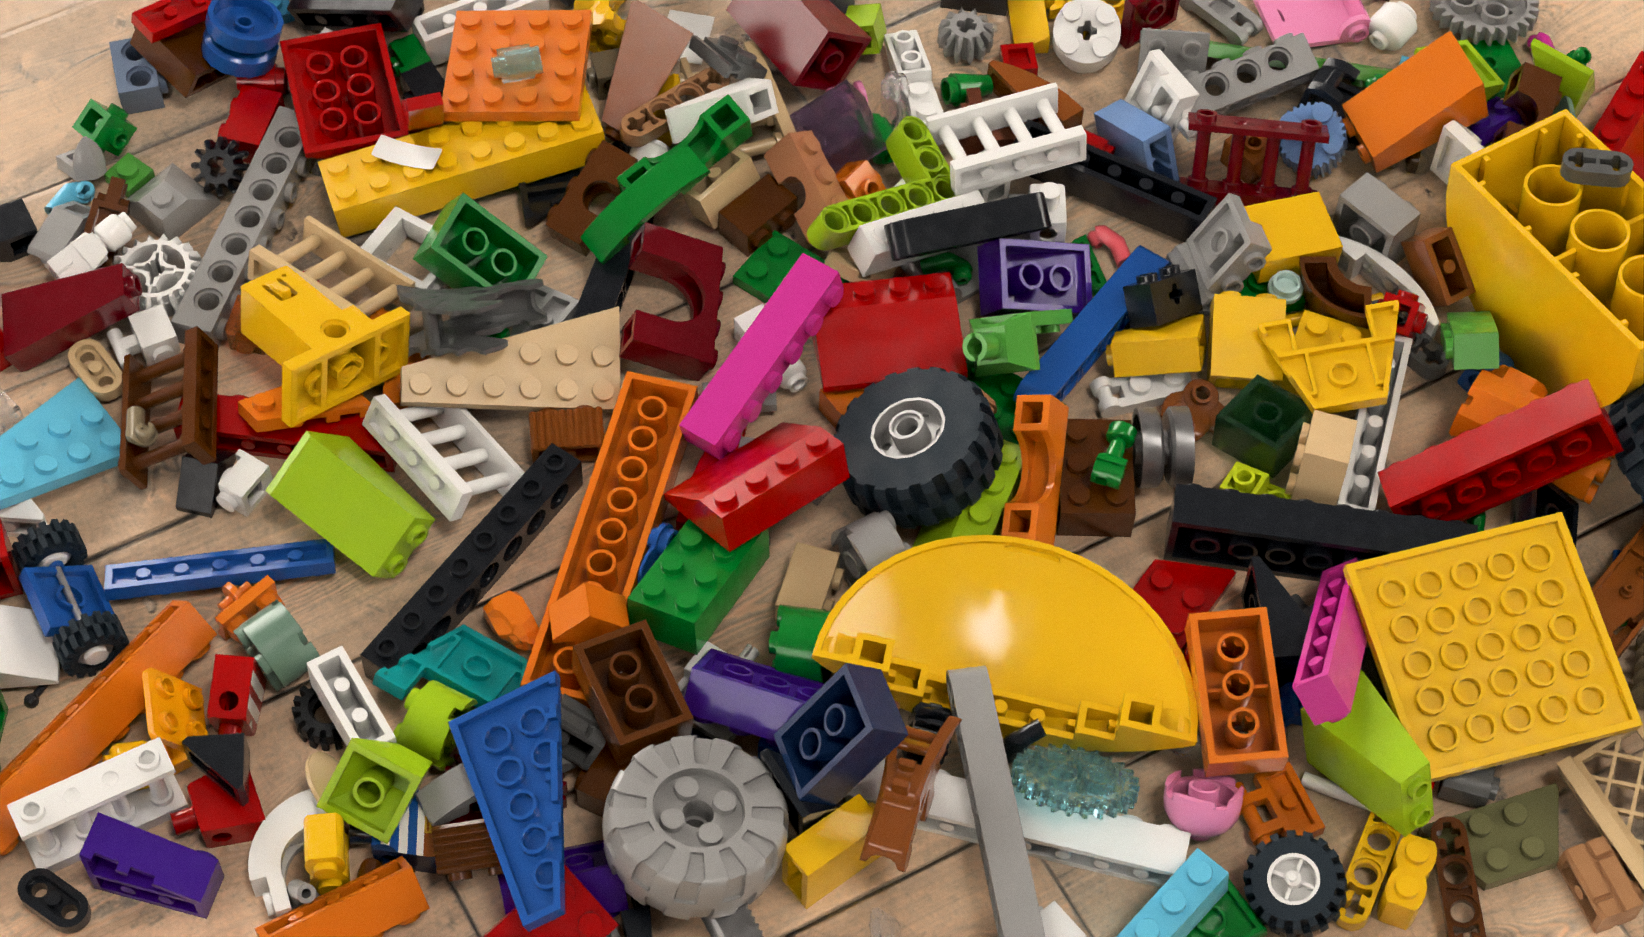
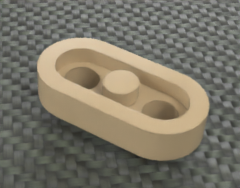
M92 339L80 340L71 346L68 351L70 366L96 399L111 401L118 398L123 391V373L105 348L98 341ZM88 360H93L89 364H84Z

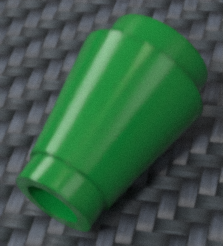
M950 73L948 77L941 80L940 84L944 103L947 105L952 104L955 107L965 102L966 88L980 87L981 97L993 92V82L989 74Z

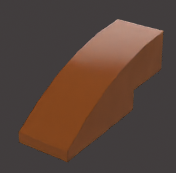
M996 60L988 63L987 74L992 79L993 92L999 98L1051 84L1039 76L1016 66ZM1058 88V113L1056 115L1065 129L1082 125L1084 108ZM1042 117L1032 120L1034 122L1039 121L1042 125L1047 127Z

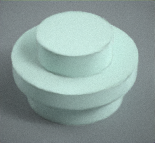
M1290 270L1277 272L1270 278L1267 287L1268 294H1273L1278 299H1286V304L1297 302L1301 298L1304 289L1300 277Z

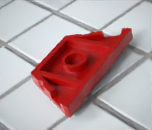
M1155 559L1133 590L1159 615L1183 652L1187 647L1185 626L1188 614L1212 612L1235 580L1237 572L1232 569Z

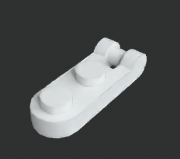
M1189 372L1116 378L1102 376L1094 379L1089 386L1093 396L1097 397L1100 401L1098 408L1103 418H1111L1131 413L1135 408L1160 406L1168 395L1183 391L1185 386L1192 380ZM1119 393L1121 398L1113 397V394Z

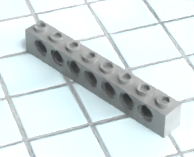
M283 106L278 107L171 320L179 343L185 344V331L195 326H198L218 345V348L222 340H227L230 335L232 320L236 312L241 311V286L251 281L248 279L249 250L260 244L271 251L272 238L276 230H280L283 227L288 205L295 202L298 195V185L302 177L308 175L311 168L312 158L305 157L295 109Z

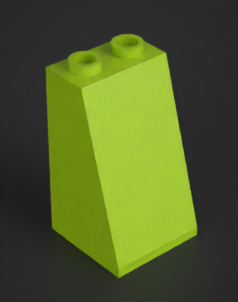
M306 431L265 490L270 496L372 577L395 578V576L399 575L406 568L407 559L414 549L425 541L429 533L428 530L435 521L414 498L348 436Z
M1360 670L1351 713L1342 720L1334 723L1327 721L1315 726L1304 707L1300 709L1306 760L1311 766L1404 837L1429 822L1431 817L1434 816L1430 762L1362 670Z

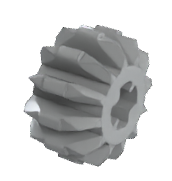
M961 7L958 14L949 11L946 19H942L939 24L937 38L939 48L943 49L944 57L954 56L956 63L962 59L966 60L970 65L973 58L982 61L985 54L989 53L993 46V24L988 23L987 14L977 16L976 9L971 12H965Z

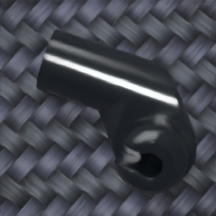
M1038 718L1003 738L1008 763L1020 761L1031 744L1047 736Z

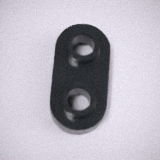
M37 868L30 870L20 879L17 891L23 905L59 932L66 934L76 933L89 923L91 907L87 898L52 871ZM39 890H47L43 897H35ZM77 911V915L74 918L65 919V915L68 912Z

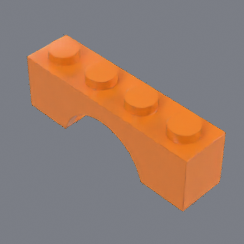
M1051 394L1017 395L1013 432L1017 437L1021 450L1022 473L1015 497L1005 503L1001 536L1030 539L1054 546L1069 407Z

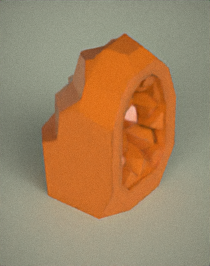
M509 590L492 598L483 607V613L493 634H497L501 640L512 643L517 649L523 651L532 650L539 627L522 596L518 592Z

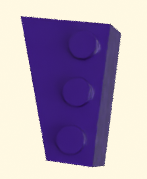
M99 812L79 854L94 889L205 919L209 915L224 879L220 862L211 853L202 850L195 851Z

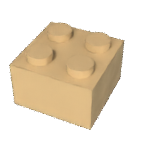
M1314 410L1311 423L1303 422L1285 494L1292 495L1291 499L1293 500L1309 499L1315 503L1337 505L1350 460L1357 420Z

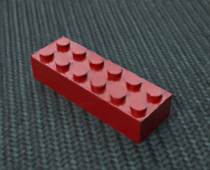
M1587 378L1578 383H1571L1549 396L1535 399L1528 405L1511 413L1497 416L1493 421L1473 430L1464 431L1457 437L1444 443L1430 446L1423 452L1406 460L1397 461L1377 473L1389 507L1394 514L1408 516L1423 515L1430 519L1444 521H1464L1624 450L1607 411Z

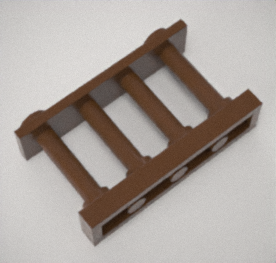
M195 326L185 331V347L183 352L147 367L143 366L131 354L125 355L122 374L120 457L118 460V468L121 475L130 480L140 490H143L148 485V467L182 453L191 454L203 466L216 461L218 345L198 326ZM184 368V376L181 381L151 393L152 380ZM183 396V405L180 410L150 421V409ZM132 406H139L145 409V425H148V422L153 423L158 434L182 425L180 439L150 451L149 447L143 448L128 442L125 437L127 409Z

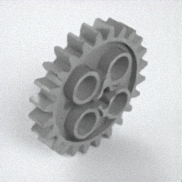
M1430 0L1429 11L1433 12L1432 19L1440 20V28L1450 27L1449 31H1452L1453 35L1456 33L1461 34L1460 40H1466L1470 37L1473 38V43L1476 45L1480 40H1485L1486 44L1491 46L1493 40H1497L1501 45H1505L1506 38L1514 43L1517 42L1518 36L1525 38L1528 31H1533L1539 13V0Z

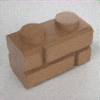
M1605 836L1592 839L1585 844L1581 843L1563 851L1556 866L1594 933L1597 934L1616 925L1619 926L1630 922L1638 916L1644 906L1643 891L1638 882L1635 880L1630 881L1624 870L1623 860L1614 847L1610 846Z

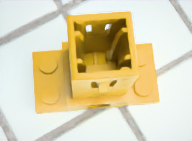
M288 266L280 267L241 286V333L282 366V421L290 428L399 375L401 367L408 365L410 313L401 306L373 320L354 305L341 310Z

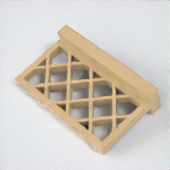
M1642 725L1638 730L1607 737L1572 758L1569 755L1556 764L1559 775L1599 833L1605 836L1610 846H1613L1624 862V869L1632 880L1638 882L1644 894V841L1636 839L1632 834L1634 818L1644 820V813L1636 811L1640 792L1644 793V785H1642L1644 777V750L1642 757L1620 753L1622 740L1636 732L1644 742V726ZM1615 745L1614 752L1607 751V749ZM1596 756L1612 759L1608 778L1591 775L1584 763ZM1618 760L1640 764L1636 784L1614 779ZM1597 783L1606 785L1605 794ZM1612 786L1635 791L1631 810L1613 807L1609 801ZM1620 815L1629 817L1627 825Z

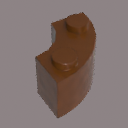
M1300 256L1299 277L1304 288L1303 296L1308 309L1314 313L1369 329L1365 315V306L1372 304V287L1357 285L1347 279L1339 270L1336 257Z

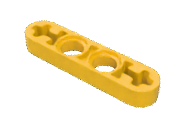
M1372 811L1345 875L1347 888L1350 890L1346 891V904L1344 908H1340V917L1336 923L1339 927L1348 931L1360 930L1368 922L1402 835L1393 827L1384 823ZM1380 833L1389 839L1390 846L1385 850L1378 851L1371 848L1367 839L1372 834ZM1362 867L1370 868L1375 872L1377 880L1371 885H1363L1355 879V871ZM1354 893L1361 896L1357 912L1360 914L1356 913L1353 918H1348L1345 916V908L1350 906Z

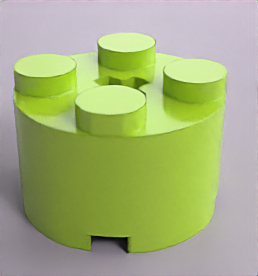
M436 680L429 681L421 690L414 687L405 700L404 708L408 711L404 720L397 725L393 732L396 742L432 761V767L444 771L446 766H451L455 761L449 755L457 746L448 722L474 710L472 706L478 704L477 700Z

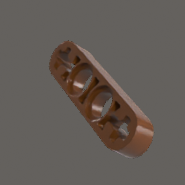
M1449 816L1439 818L1433 823L1430 831V840L1434 841L1437 847V858L1434 868L1447 937H1464L1463 933L1477 929L1478 933L1471 932L1470 937H1486L1466 828L1457 818ZM1443 828H1450L1451 834H1458L1453 842L1454 854L1447 856L1446 840L1437 837L1442 835ZM1450 865H1459L1465 870L1467 878L1462 883L1452 884L1445 879L1444 869ZM1457 903H1465L1472 908L1474 917L1466 923L1458 922L1452 917L1450 913L1451 908ZM1454 932H1460V934L1455 936Z

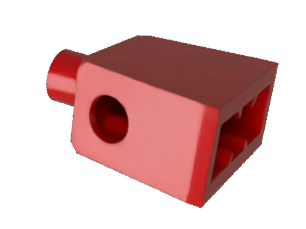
M251 773L249 775V802L245 806H241L215 782L204 775L187 786L193 806L170 813L177 836L200 829L207 848L253 841L259 826L266 820Z

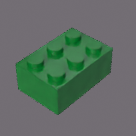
M463 192L444 206L413 260L451 288H463L473 286L490 287L520 280L535 279L548 256Z

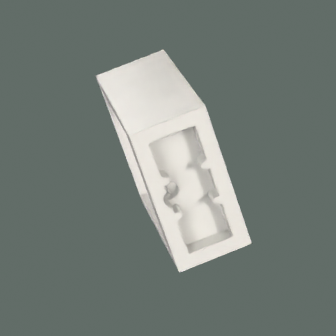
M396 206L360 247L416 282L415 288L441 290L448 289L449 285L431 272L421 281L387 263V260L407 237L422 244L433 226Z

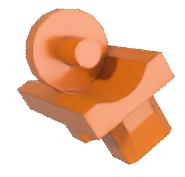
M267 575L253 587L248 581L238 588L231 582L224 584L221 589L226 598L217 604L222 612L215 617V621L220 628L218 634L225 641L232 638L242 645L233 632L239 625L277 599L285 606L277 594L275 581Z

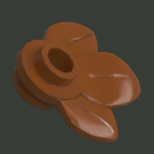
M1194 379L1185 386L1183 391L1171 393L1163 401L1160 412L1161 417H1163L1167 407H1189L1193 420L1195 442L1200 440L1208 431L1220 439H1226L1231 430L1230 413L1218 401L1219 394L1217 388L1208 380ZM1196 391H1202L1203 393H1205L1207 399H1199L1196 395Z

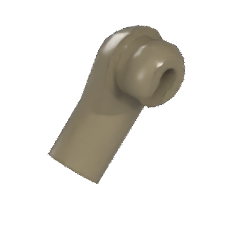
M139 406L129 407L126 414L125 437L128 442L146 448L157 441L158 431L151 422L145 425V409Z

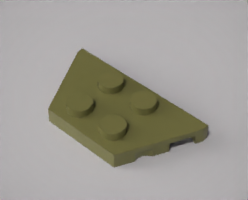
M1556 783L1451 816L1459 819L1466 828L1476 884L1483 891L1553 869L1559 861V788ZM1434 822L1420 827L1417 832L1418 836L1430 840V831ZM1443 828L1442 835L1437 837L1446 840L1447 856L1454 854L1453 842L1458 834H1451L1450 828ZM1453 865L1456 869H1461L1465 872L1461 866Z

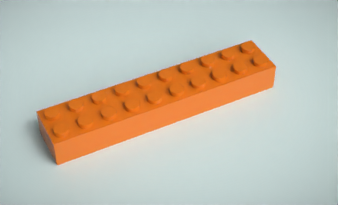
M631 371L626 372L520 687L556 670L560 675L561 694H566L590 708L571 668L573 646L590 639L553 644L548 606L586 582L625 596L628 613L627 598L638 585V571L645 554L649 550L647 546L648 537L655 527L658 528L662 524L668 502L664 499L663 494L674 487L688 444L679 424L697 401L698 386Z

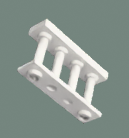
M1056 82L926 117V126L937 146L945 144L953 158L950 161L951 189L955 196L1086 160L1087 134L1082 125L1065 129L1056 115L1058 113V86ZM1042 117L1051 133L1032 138L1024 122L1028 119L1033 120ZM1010 126L1018 143L1000 147L991 131ZM977 135L986 151L967 156L959 140Z
M386 394L373 397L362 422V425L450 522L462 518L471 496L495 489L504 496L525 473L466 408L412 406L398 409ZM430 417L441 429L420 433L411 422ZM452 441L463 452L443 458L433 446ZM474 465L485 476L465 482L455 470Z
M160 737L7 805L36 869L44 868L53 873L81 861L80 851L98 812L147 831L171 820L170 813L189 806L174 776V773H176L175 768ZM147 785H149V787H150V788H147V789L138 790V789L143 788V787H145V786H147Z

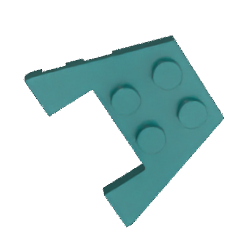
M463 624L428 643L425 650L415 655L411 653L399 659L397 665L389 669L386 667L379 669L375 673L372 684L403 701L423 677L429 681L436 680L477 700L478 704L474 705V707L478 708L519 688L528 659Z

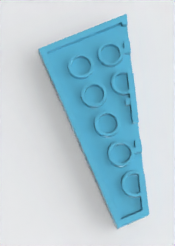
M79 377L0 436V510L118 466L121 429Z

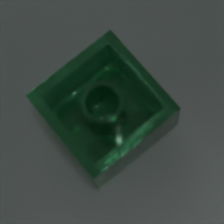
M1257 374L1216 415L1212 445L1242 463L1268 473L1270 479L1273 480L1293 459L1297 450L1303 422L1310 424L1313 414L1301 398Z

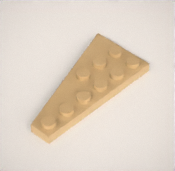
M619 306L502 338L508 340V346L487 355L474 351L466 352L461 356L448 353L402 366L400 370V406L526 411L553 408L559 411L561 409L567 410L568 408L573 410L580 405H589L593 408L600 406L602 407V413L612 414L621 390Z

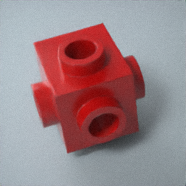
M1400 289L1397 295L1386 292L1384 299H1379L1377 303L1398 300V315L1406 312L1408 317L1404 325H1399L1397 322L1396 335L1412 338L1414 341L1416 334L1421 335L1426 327L1428 314L1424 313L1426 307L1418 302L1419 296Z

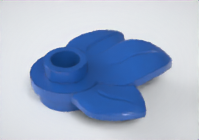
M664 522L658 528L655 527L651 531L647 542L649 550L645 554L638 571V584L679 532L674 530L671 524Z

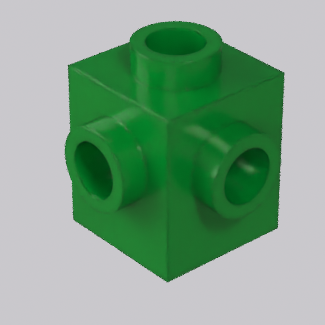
M93 99L89 100L72 126L83 137L86 136L96 142L103 153L106 150L118 157L137 130V127L127 120L129 113L113 103L107 107Z

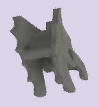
M526 279L490 287L473 286L441 290L396 285L400 302L411 305L416 311H421L424 330L409 337L408 358L415 353H420L421 358L430 354L441 356L445 353L461 356L470 351L487 355L506 348L508 340L487 337V335L500 333L505 328L518 324L534 326L548 321L547 313L537 306L535 300V290L544 285L543 279ZM442 314L449 315L450 319L443 322Z

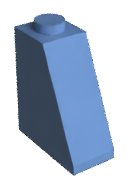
M1122 99L1094 113L1097 133L1099 136L1109 140L1110 145L1116 147L1115 156L1179 182L1171 127Z

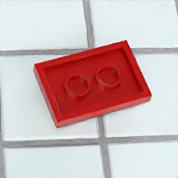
M564 863L566 914L528 932L523 927L515 906L482 937H606L619 924Z

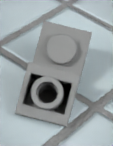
M74 200L53 207L29 244L27 253L39 257L40 261L45 264L84 232L91 207Z

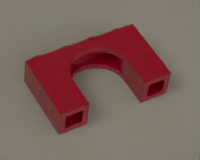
M646 222L632 239L629 269L662 279L674 285L684 295L690 306L691 320L673 321L636 309L622 327L620 358L696 381H700L708 370H712L715 367L718 359L715 339L721 327V321L717 320V315L723 300V291H720V281L726 269V263L722 262V246Z

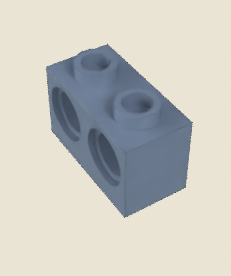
M132 38L109 42L122 109L129 114L165 108L163 94L169 93L167 80L130 44Z

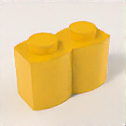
M338 813L307 815L303 821L305 870L310 874V884L315 887L319 894L323 895L350 882L349 838L344 832V819Z
M1409 834L1401 839L1388 869V881L1378 901L1377 916L1379 921L1407 930L1412 925L1425 899L1427 879L1436 862L1437 847L1434 841L1413 834Z

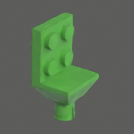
M1072 309L1032 311L969 319L970 334L964 338L962 349L965 357L974 362L975 377L1040 370L1036 334L1060 332L1059 325L1072 323Z

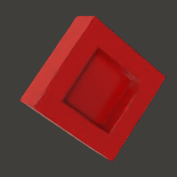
M1033 42L1000 45L999 56L1001 62L1038 75V64Z

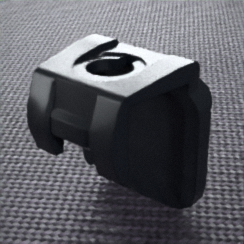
M1328 57L1306 88L1297 108L1300 107L1301 103L1306 106L1307 102H1310L1311 105H1314L1315 102H1324L1332 107L1333 112H1338V117L1345 118L1342 104L1360 93L1361 90L1342 81L1345 78L1355 82L1360 71L1346 61ZM1347 135L1348 147L1345 150H1356L1359 142L1355 136L1349 138Z

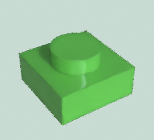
M127 153L104 174V177L108 184L112 176L125 179L126 184H128L125 196L130 197L154 178L155 174L152 168L130 153Z

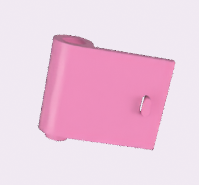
M1253 0L1273 44L1277 38L1288 33H1292L1293 36L1304 33L1310 47L1360 42L1369 35L1371 20L1361 0Z

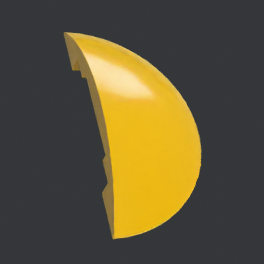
M999 535L958 536L921 544L890 557L873 567L842 595L829 613L818 635L811 657L834 674L845 663L881 669L894 700L899 702L900 708L911 713L912 709L920 702L941 704L942 707L951 709L946 685V671L985 665L990 678L1002 738L1038 718L1047 736L1031 744L1033 746L1078 751L1138 752L1195 746L1197 743L1198 710L1192 676L1175 638L1159 615L1139 594L1103 567L1060 547L1035 540Z

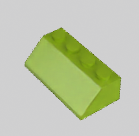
M1003 440L1001 465L999 470H995L996 476L989 489L985 488L981 493V498L973 506H967L961 511L962 514L953 519H950V517L939 521V524L930 527L922 525L913 547L935 540L958 536L999 535L1003 524L1005 503L1015 497L1020 485L1022 473L1020 446Z

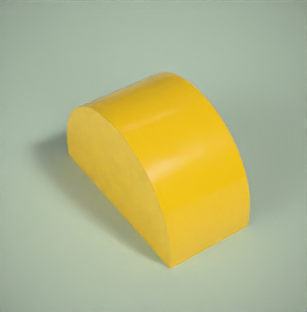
M1564 109L1451 164L1446 193L1447 227H1452L1476 291L1468 297L1475 311L1491 312L1499 331V348L1503 353L1512 358L1514 366L1519 371L1543 383L1548 391V395L1562 390L1571 383H1578L1588 378L1605 407L1632 393L1644 384V181L1633 171L1629 183L1618 188L1581 185L1566 181L1561 176L1560 168L1563 155L1567 150L1572 148L1611 150L1567 109Z

